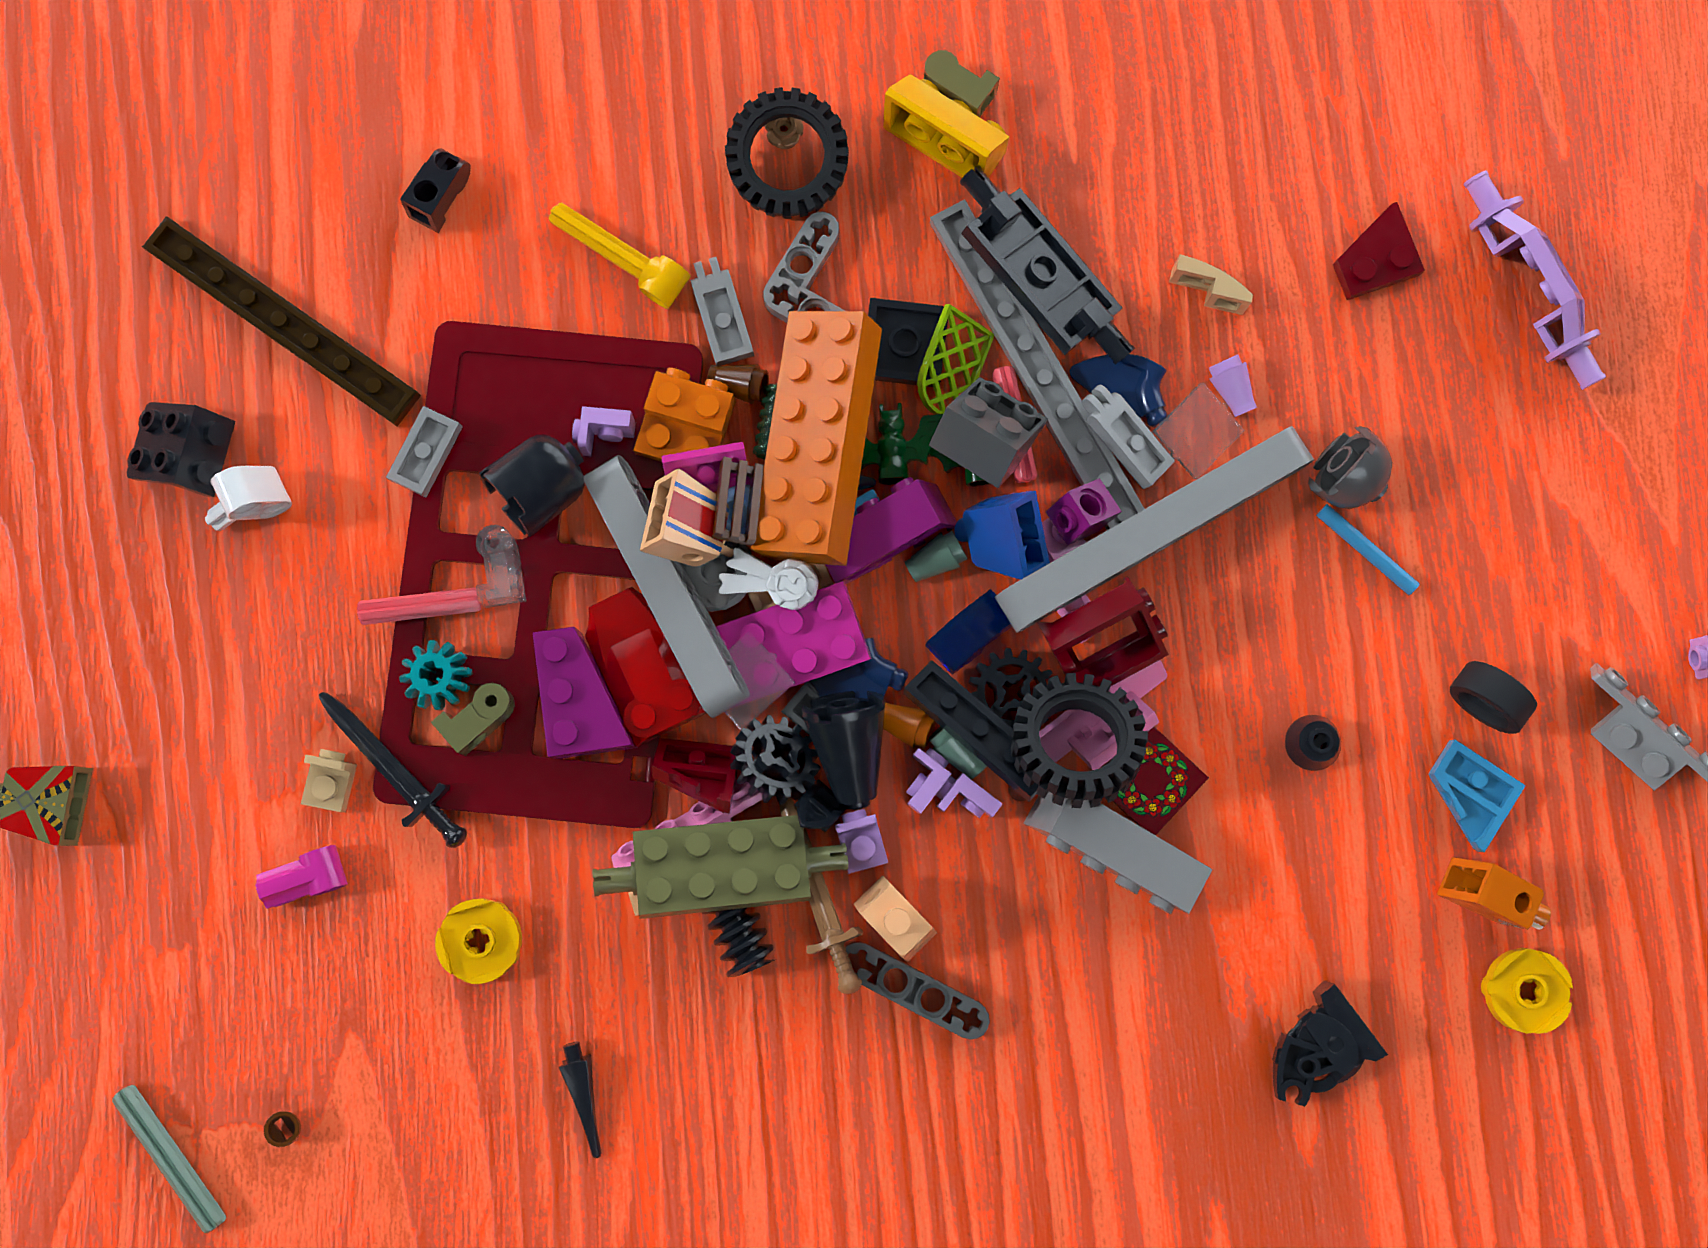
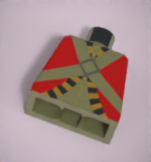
M77 766L8 768L5 772L4 782L0 783V828L51 845L78 846L93 768Z

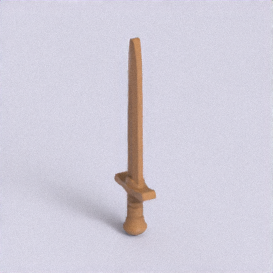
M791 797L784 805L779 804L782 817L797 815V807L794 805L795 803ZM803 828L804 843L808 844L809 848H813L806 828ZM822 872L811 873V877H809L811 893L809 903L822 942L808 945L806 952L807 954H816L829 949L832 961H834V967H836V972L838 973V990L843 994L855 993L860 989L862 980L852 970L853 967L850 964L851 961L848 958L849 955L846 952V947H844V942L861 936L863 930L860 927H852L844 933Z

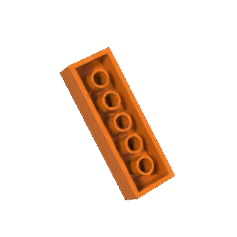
M789 311L762 478L756 542L751 546V550L772 561H784L792 558L812 564L846 566L882 334V328L864 311Z

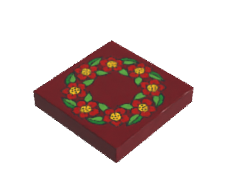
M1153 727L1147 731L1148 740L1145 746L1147 749L1135 780L1131 781L1130 787L1124 793L1119 790L1117 798L1113 802L1137 825L1157 835L1209 777L1158 729Z

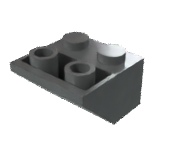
M979 377L946 407L929 446L996 488H999L1015 471L1045 426L1048 418L1038 413L1037 409L1031 404L1020 402L1005 393L995 382Z

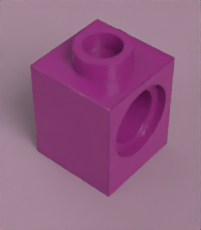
M1100 478L1068 491L1046 511L1067 546L1099 532L1122 512Z

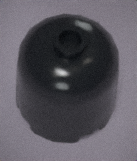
M546 434L535 435L527 439L478 473L488 492L492 494L497 490L506 501L507 505L501 508L502 511L524 535L527 534L529 537L537 533L576 501L582 494L585 486L584 475L579 467L584 460L578 450L570 442L563 446L556 438Z

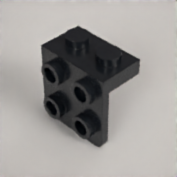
M148 403L139 417V431L134 448L130 451L127 460V477L136 481L171 484L202 496L215 497L216 492L210 481L214 475L222 471L236 421L197 405Z

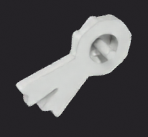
M734 548V558L728 560L726 564L728 567L747 573V575L719 574V578L723 583L719 588L720 594L768 591L776 605L791 610L801 609L811 603L816 597L819 584L813 568L805 561L789 558L772 567L741 548Z

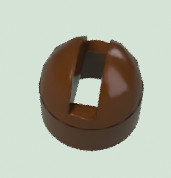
M285 1111L273 1114L264 1125L265 1139L275 1147H285L297 1140L301 1131L298 1117L291 1112ZM280 1118L293 1134L288 1139H286L282 1131L275 1124Z

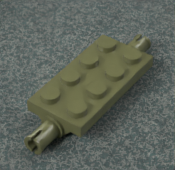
M793 815L633 831L635 861L631 862V866L593 869L592 873L595 896L633 892V895H637L639 919L810 901L809 877H811V873L848 870V855H845L847 853L845 843L809 848L808 844L804 843L803 828L800 827L798 816Z

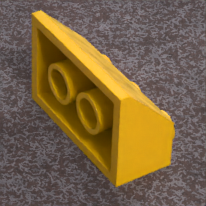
M909 74L890 86L885 93L883 128L961 178L971 169L974 170V167L980 165L982 171L989 178L1005 155L1010 136L1005 134L1004 129L999 124L991 120L984 121L976 116L967 104L957 99L951 100L941 94L937 86L929 80H919Z

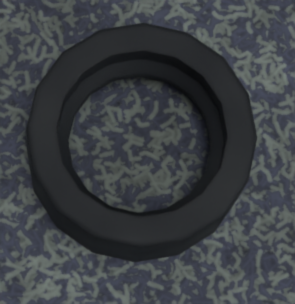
M1468 662L1450 686L1451 696L1462 709L1485 725L1508 734L1519 733L1537 707V701L1533 694L1523 684L1499 668L1484 662Z

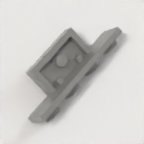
M1595 663L1590 668L1591 678L1620 705L1591 728V735L1654 791L1687 764L1708 782V752L1705 751L1700 755L1689 745L1692 739L1682 728L1675 723L1670 726L1665 724L1658 717L1660 714L1659 709L1643 695L1636 698L1626 689L1629 685L1628 682L1614 668L1609 667L1605 670L1598 663Z

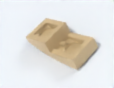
M1180 254L1172 267L1169 283L1207 291L1205 307L1243 315L1252 303L1253 294L1245 286L1224 271L1208 263Z

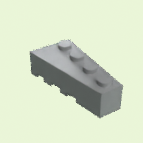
M1048 792L1045 799L1038 795L1023 824L1047 837L1046 843L1066 854L1070 850L1082 856L1080 863L1100 874L1107 870L1116 875L1115 883L1134 894H1137L1140 889L1150 894L1149 903L1169 914H1172L1174 908L1188 914L1190 913L1213 869L1101 803L1100 806L1090 808L1089 800H1084L1081 808H1072V799L1064 798L1063 805L1061 806L1053 803L1055 794Z

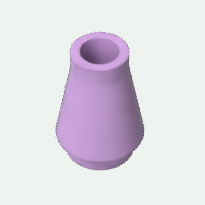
M1239 355L1209 367L1212 375L1209 380L1230 407L1234 417L1257 408L1253 398L1246 362L1242 363Z

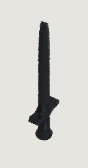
M321 692L319 699L330 717L413 808L414 811L401 820L404 827H413L425 815L429 822L441 832L447 847L455 848L460 846L467 837L466 829L452 823V820L444 814V811L440 810L439 806H436V803L450 790V785L438 783L434 791L430 793L351 710L335 697Z

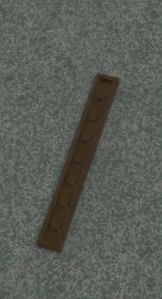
M166 216L142 246L154 257L396 427H398L421 395L412 387Z

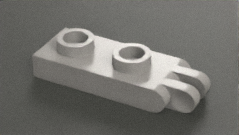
M717 257L709 258L713 273L705 276L701 261L693 263L698 278L690 281L715 364L722 366L753 357L754 351L729 270L721 271Z
M1097 385L1092 390V395L1088 394L1082 400L1083 407L1090 414L1087 418L1088 424L1142 489L1152 486L1175 462L1120 394L1116 392L1111 394L1103 385Z

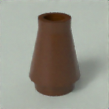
M711 365L707 379L717 380L728 385V392L733 393L735 398L753 404L755 401H764L768 390L769 373L767 370L760 369L759 365Z

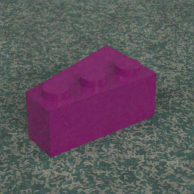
M912 477L892 486L890 488L892 494L883 500L878 501L877 498H873L856 508L858 514L853 518L846 566L826 565L834 582L845 581V584H848L892 561V557L913 546L915 549L925 544V538L946 527L947 531L954 529L957 521L937 484L919 479L913 481Z
M575 627L533 632L548 757L563 759L638 748L624 725L621 713L582 632Z

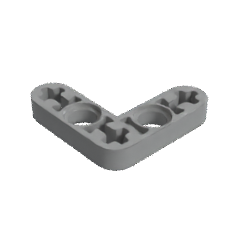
M816 212L806 219L765 285L763 297L767 311L785 323L788 321L789 311H794V306L786 301H781L779 305L775 304L774 292L781 294L783 290H787L788 299L799 305L800 298L805 299L799 305L798 311H807L812 307H818L824 311H845L809 290L839 240V224L830 213ZM823 225H827L830 236L822 235L816 244V252L811 247L815 240V230L813 228L821 229ZM804 255L811 259L813 266L809 272L799 274L791 269V261L797 256Z

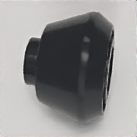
M1307 715L1298 718L1290 725L1285 736V748L1289 758L1297 766L1305 770L1318 771L1329 767L1336 761L1341 751V737L1338 729L1330 720L1319 715Z

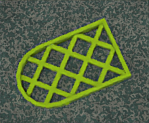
M950 304L944 305L917 380L921 401L933 414H944L946 409L944 400L952 396L955 400L959 393L964 392L979 378L994 338V334ZM954 316L962 320L963 323L956 325ZM948 319L950 328L943 330ZM967 327L970 341L961 344L958 330ZM974 329L983 334V336L976 338ZM952 333L956 347L946 350L943 336ZM984 341L981 351H979L978 343ZM937 345H939L941 353L934 355ZM972 346L975 360L966 363L963 349ZM957 352L961 366L951 369L948 355ZM942 358L946 372L936 375L933 362ZM975 366L970 377L968 368ZM929 369L931 378L926 380L927 371ZM962 371L966 385L957 388L953 375ZM948 378L951 391L942 395L938 381ZM933 384L936 398L930 400L926 393V386ZM938 403L940 410H938L933 404Z

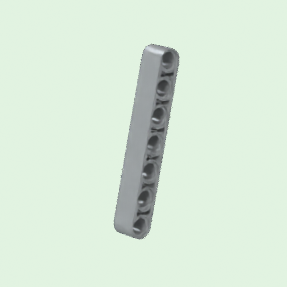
M617 455L586 474L584 482L702 708L710 717L715 718L750 697L748 687L683 564L640 551L650 502L629 464L622 456Z

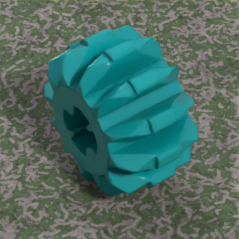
M435 640L428 641L427 652L419 646L413 647V654L417 659L415 661L410 659L402 660V665L411 670L410 673L399 677L400 682L411 684L407 688L405 696L410 699L418 697L417 706L424 709L432 702L435 710L442 711L445 707V699L451 704L457 705L460 700L455 691L457 689L463 692L470 690V686L461 682V678L469 677L473 674L472 669L460 667L467 659L466 654L463 652L454 654L455 646L449 642H446L440 649L438 642ZM435 667L443 670L442 679L436 678L439 681L438 684L429 680L430 672L436 673Z

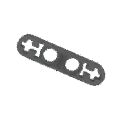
M852 942L846 946L848 954H857L860 949L866 951L865 959L877 966L878 958L887 961L878 971L875 984L867 980L873 974L871 971L865 968H860L856 974L862 980L863 986L962 1038L969 1040L977 1039L987 1031L990 1023L989 1014L986 1008L975 999L867 943ZM898 968L906 973L908 982L904 990L894 993L886 989L883 979L887 971ZM928 988H937L944 994V1005L938 1011H927L921 1005V996ZM953 997L960 999V1002L956 1004V1008L965 1013H969L972 1008L978 1010L976 1016L981 1020L979 1027L972 1025L968 1031L962 1029L964 1022L951 1014L950 1022L942 1019L949 1012Z

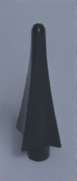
M579 1041L571 1042L563 1046L566 1060L562 1061L563 1065L559 1067V1070L580 1116L591 1154L594 1158H599L602 1152L595 1115L591 1054L582 1055Z

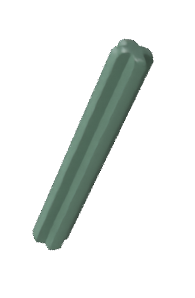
M130 1085L116 1093L112 1098L113 1104L204 1233H209L216 1229L226 1220L225 1213L137 1087Z

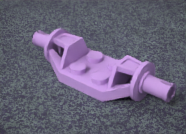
M1487 170L1468 179L1463 185L1469 191L1481 213L1469 225L1472 232H1481L1489 249L1496 257H1500L1525 244V246L1519 249L1530 269L1534 268L1536 272L1540 270L1546 279L1539 283L1542 291L1551 304L1561 305L1560 308L1533 324L1550 354L1544 357L1546 362L1550 363L1556 359H1565L1580 384L1581 390L1606 378V375L1603 374L1588 348L1591 345L1590 341L1597 338L1601 333L1599 329H1595L1585 334L1584 298L1546 233L1513 213L1514 210L1523 204V198L1516 196L1503 200L1490 179ZM1497 221L1515 232L1514 235L1502 243H1499L1490 228V225ZM1562 319L1564 343L1558 346L1548 326Z

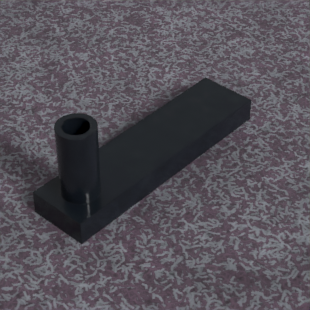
M931 660L904 688L903 694L1009 785L1008 791L1014 800H1027L1030 802L1036 795L1039 785L1034 783L1031 787H1028L1023 781L1025 771L1018 773L1014 766L1016 757L1011 756L1010 749L1013 728Z

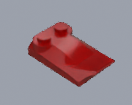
M630 587L588 608L589 619L585 638L621 713L624 725L637 747L706 714L643 594Z

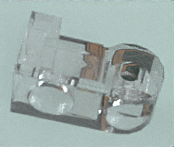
M500 525L484 527L476 537V547L478 552L484 557L487 584L476 585L478 602L484 607L489 608L526 601L516 539Z

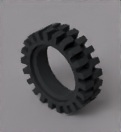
M783 87L774 88V92L766 94V91L757 94L758 99L753 102L751 100L747 101L743 105V111L740 114L736 113L733 118V125L727 132V145H725L726 164L734 186L742 198L746 199L753 208L758 211L760 209L766 212V215L772 217L778 215L783 216V219H792L791 216L800 215V217H804L813 210H820L828 200L831 201L836 195V191L841 187L847 171L849 147L846 131L843 130L839 116L831 111V106L826 101L822 103L817 99V95L811 92L808 95L801 93L799 88L792 87L791 91H783ZM791 117L804 121L818 133L824 147V162L820 172L809 184L796 190L784 191L772 188L756 175L751 164L750 154L753 140L763 126L779 118Z
M1066 673L1064 683L1060 682L1058 675L1051 677L1048 680L1047 687L1042 682L1037 684L1033 689L1032 695L1027 693L1022 700L1021 707H1018L1011 735L1012 744L1010 748L1011 756L1016 757L1014 766L1018 773L1025 771L1023 781L1028 787H1031L1034 783L1039 785L1036 794L1044 799L1048 792L1055 794L1054 804L1062 806L1064 798L1072 799V808H1081L1083 801L1089 800L1090 808L1100 806L1103 797L1109 803L1117 798L1119 790L1124 793L1138 774L1147 749L1145 746L1148 740V732L1143 731L1146 724L1144 716H1136L1139 706L1134 700L1127 704L1124 702L1127 692L1121 687L1114 694L1109 692L1112 682L1104 678L1100 687L1092 685L1094 675L1090 674L1084 675L1082 683L1076 682V673ZM1064 710L1091 712L1100 717L1111 728L1117 743V754L1108 764L1100 769L1093 771L1066 769L1055 763L1043 749L1039 736L1042 724L1052 715Z

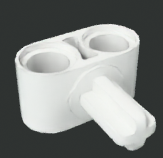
M234 466L217 473L211 478L210 482L220 502L208 510L205 521L215 531H222L236 520L275 517L287 511L293 503L275 467Z

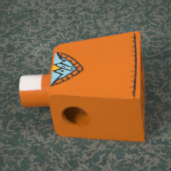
M1452 857L1436 894L1494 922L1528 930L1532 926L1536 929H1542L1547 925L1551 917V909L1541 903L1544 897L1543 889L1494 863Z

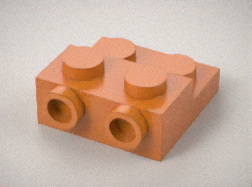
M667 368L666 374L656 371L644 406L645 417L633 450L634 453L662 462L663 455L722 445L736 403L734 394L728 392L729 386L713 379H706L704 385L689 381L690 375L676 368Z

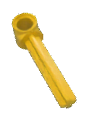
M559 203L551 209L550 223L639 279V290L650 300L665 309L670 308L691 277L682 266L664 255H661L660 258L656 256L649 259L564 203Z

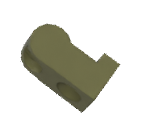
M938 50L929 55L925 62L924 79L935 84L940 93L949 99H957L967 104L973 114L978 117L983 114L997 95L999 77L986 70L981 78L959 65L956 56L951 52Z
M487 683L477 689L473 701L455 717L443 711L431 723L458 754L466 756L511 716L514 711L515 700L511 692L496 683Z

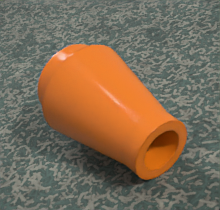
M885 703L883 729L912 748L916 746L926 748L929 743L928 739L933 734L936 722L921 709Z

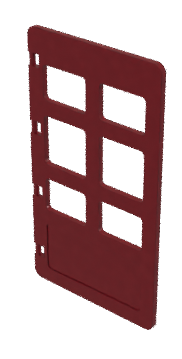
M446 321L436 329L425 407L459 422L463 428L427 497L425 498L413 492L399 596L431 593L434 566L440 561L485 565V559L491 566L521 569L524 573L513 655L508 659L466 655L465 663L460 666L472 669L473 673L469 677L461 678V682L479 686L487 683H496L510 691L514 697V711L505 721L502 747L496 752L472 750L464 756L458 754L454 748L418 745L412 741L411 735L416 698L410 699L405 696V692L411 684L400 682L399 677L410 673L411 670L402 665V660L410 659L415 661L417 659L413 654V647L419 646L425 650L424 639L427 617L395 622L379 740L430 793L434 791L438 783L450 785V790L436 803V806H439L440 809L626 828H640L649 822L652 815L655 779L652 778V765L661 736L638 746V748L625 749L624 759L619 764L539 757L533 753V740L540 697L533 632L547 631L554 577L558 573L635 580L620 550L561 543L559 541L561 512L531 537L512 539L481 536L485 540L483 545L484 558L477 547L478 535L443 532L440 530V519L446 476L450 472L478 474L527 439L540 434L556 438L563 446L570 442L584 460L579 465L584 476L617 455L622 456L633 470L642 489L653 492L655 481L665 476L663 463L636 455L633 451L645 417L644 406L656 371L666 374L667 368H676L690 375L689 381L701 384L703 356L695 345L459 321ZM582 406L631 411L636 422L634 438L623 437V440L620 442H610L602 440L598 435L594 434L591 457L583 456L577 443H573V423L575 419H581ZM435 667L436 673L430 672L429 674L430 681H438L436 678L442 679L443 670ZM634 756L647 757L645 781L631 780ZM375 768L373 783L375 797L386 804L410 806Z

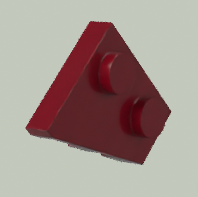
M1398 202L1392 203L1333 264L1346 300L1418 277L1425 271Z
M659 738L652 765V778L722 813L730 814L738 770L731 769L730 764L736 756L730 753L732 748L730 745Z

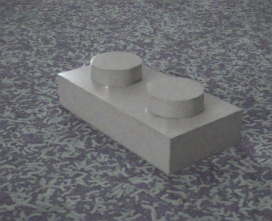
M423 406L386 478L426 498L463 426L459 422Z

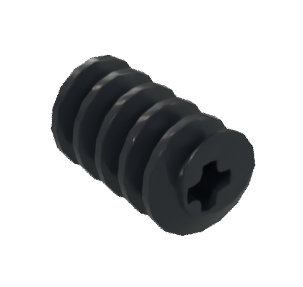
M747 908L701 912L702 914L716 915L707 925L708 930H722L723 932L713 942L715 946L728 945L729 947L720 957L721 961L735 962V965L726 973L727 977H737L776 960H765V957L774 949L772 944H759V941L767 934L766 928H752V925L760 919V913H746Z

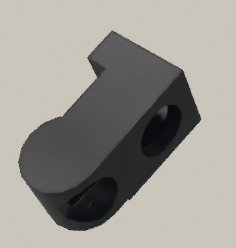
M442 148L435 150L427 162H424L400 198L407 216L439 233L446 221L444 215L457 194L464 189L468 182L471 171L470 164Z

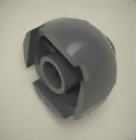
M1362 426L1355 427L1360 433L1351 437L1343 433L1327 446L1313 466L1314 469L1320 470L1315 481L1309 477L1308 484L1311 491L1322 500L1339 508L1352 509L1364 506L1369 502H1375L1388 489V481L1391 476L1393 463L1390 453L1377 435L1370 429Z

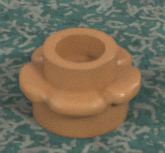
M791 117L779 118L765 125V129L768 131L766 135L768 141L780 149L794 147L799 142L804 130L802 121ZM786 126L788 130L782 132L780 128Z

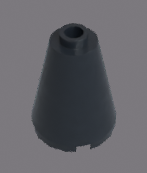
M844 691L811 700V709L805 705L801 707L802 717L836 801L840 804H845L847 809L852 810L869 806L870 800L877 796L885 713L883 695L874 691H867V698H855V691Z

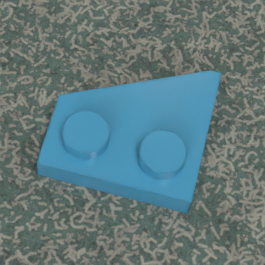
M1455 739L1448 741L1428 773L1472 848L1477 852L1486 851L1526 786Z

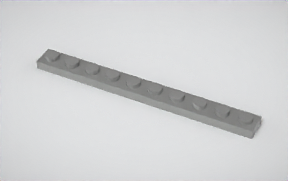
M964 199L930 217V225L1010 364L1015 369L1036 409L1041 415L1048 418L1046 426L1080 485L1082 486L1100 478L1122 512L1105 526L1106 530H1109L1145 508L1111 450L1088 424L1087 418L1090 414L1083 407L1081 398L1036 321L961 234L965 227L976 219Z

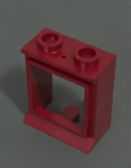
M1128 576L1124 578V584L1052 623L1037 622L1065 676L1066 673H1076V682L1082 683L1084 675L1090 674L1094 675L1092 685L1100 687L1104 678L1111 681V686L1169 655L1162 639L1168 637V634L1158 616L1154 615L1151 617L1150 612L1156 609L1153 601L1144 587L1136 590ZM1126 617H1131L1137 631L1079 662L1072 648L1073 646Z

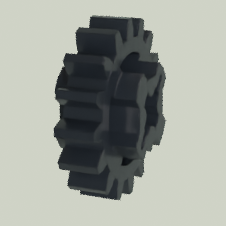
M1006 648L1003 659H999L994 652L988 655L989 667L979 662L975 668L981 674V677H970L968 683L977 688L976 692L971 694L989 708L985 699L986 683L994 694V704L989 709L1001 718L1006 711H1017L1018 707H1021L1022 700L1026 694L1029 693L1031 695L1030 682L1033 679L1036 684L1042 682L1047 687L1046 679L1053 673L1051 670L1041 672L1038 669L1042 661L1040 657L1036 658L1032 663L1027 661V650L1023 649L1018 658L1013 657L1011 649ZM1007 666L1022 669L1018 674L1005 675L998 671V669ZM1023 679V683L1019 686L1020 690L1017 693L1021 700L1019 701L1014 698L1003 707H1000L1006 694V690L1002 686L1005 685L1010 688L1013 684L1016 685ZM1001 718L1005 723H1007L1011 728H1013L1015 720H1007Z
M767 715L762 723L756 718L753 719L747 728H742L735 738L737 741L730 749V753L736 756L730 764L731 769L741 770L742 772L736 780L737 783L743 784L748 782L751 785L748 791L750 796L756 794L757 791L763 793V803H768L773 796H776L780 805H784L790 797L797 801L815 783L814 777L821 768L820 765L814 763L818 758L816 750L809 748L812 742L811 737L806 736L803 738L799 734L802 730V726L799 724L793 729L788 727L787 717L783 716L778 724L774 722L771 715Z

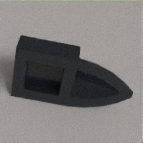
M820 779L794 804L797 807L800 827L821 829L824 832L847 809L845 804H840L836 801L832 790Z

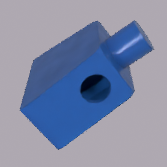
M1036 491L987 498L964 510L963 518H960L955 525L954 532L957 540L968 542L972 562L977 567L1021 580L1050 563Z

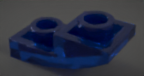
M991 589L950 620L925 645L952 675L979 656L986 645L1012 627L995 599L996 594Z

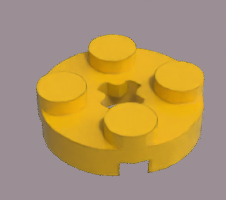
M485 898L467 900L451 908L446 914L441 928H438L435 937L436 954L442 967L448 973L454 974L458 979H462L470 984L487 983L506 974L519 960L522 946L521 927L515 915L504 903ZM475 929H480L482 934H488L490 942L485 944L486 950L483 953H480L477 947L470 948L468 940L474 937Z
M1529 948L1509 950L1493 961L1487 971V975L1482 979L1481 991L1485 996L1490 1012L1507 1028L1526 1034L1548 1033L1559 1027L1571 1011L1572 1003L1569 1002V988L1573 989L1572 979L1565 966L1551 954ZM1534 981L1536 987L1533 993L1536 998L1533 1001L1528 998L1522 999L1520 996L1521 984Z

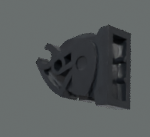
M1323 981L1313 991L1317 1005L1301 1012L1297 1016L1299 1020L1295 1027L1291 1028L1287 1034L1281 1033L1272 1058L1275 1097L1279 1100L1286 1101L1285 1092L1287 1088L1297 1086L1299 1094L1295 1099V1103L1305 1107L1309 1102L1311 1092L1320 1093L1328 1091L1338 1083H1342L1354 1076L1361 1068L1365 1059L1378 1061L1388 1055L1338 987L1328 981ZM1328 1074L1323 1079L1314 1080L1315 1077Z

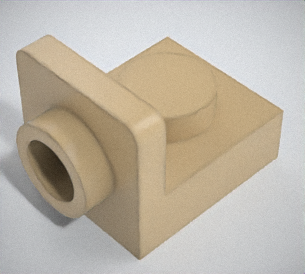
M320 749L319 757L306 754L304 763L310 764L301 804L346 813L357 764L344 762L346 755L344 753Z

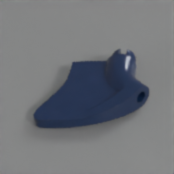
M1128 354L1116 365L1108 355H1102L1071 366L1069 370L1070 376L1089 393L1092 394V390L1097 385H1103L1111 394L1114 392L1120 394L1139 418L1146 417L1147 424L1150 427H1156L1158 424L1165 423L1168 420V413L1164 410L1166 404L1160 391V383L1167 370L1158 363L1142 356Z
M866 638L865 641L872 659L810 681L819 692V697L844 691H855V698H867V691L880 693L884 697L889 686L897 691L903 690L909 674L905 669L897 668L896 663L889 661L878 653L874 638Z

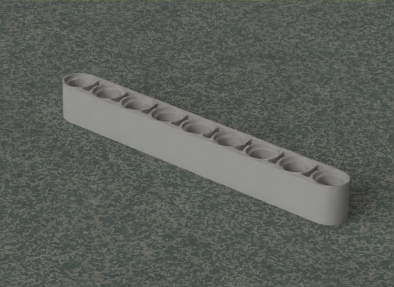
M1290 426L1014 583L996 595L995 599L1016 633H1019L1295 474L1315 459L1294 427Z

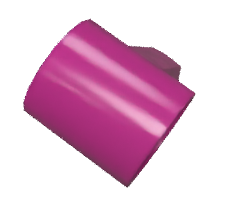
M330 845L304 853L299 856L297 861L257 874L255 886L259 899L264 903L266 909L287 904L307 895L313 897L342 888L348 885L337 847L336 845Z

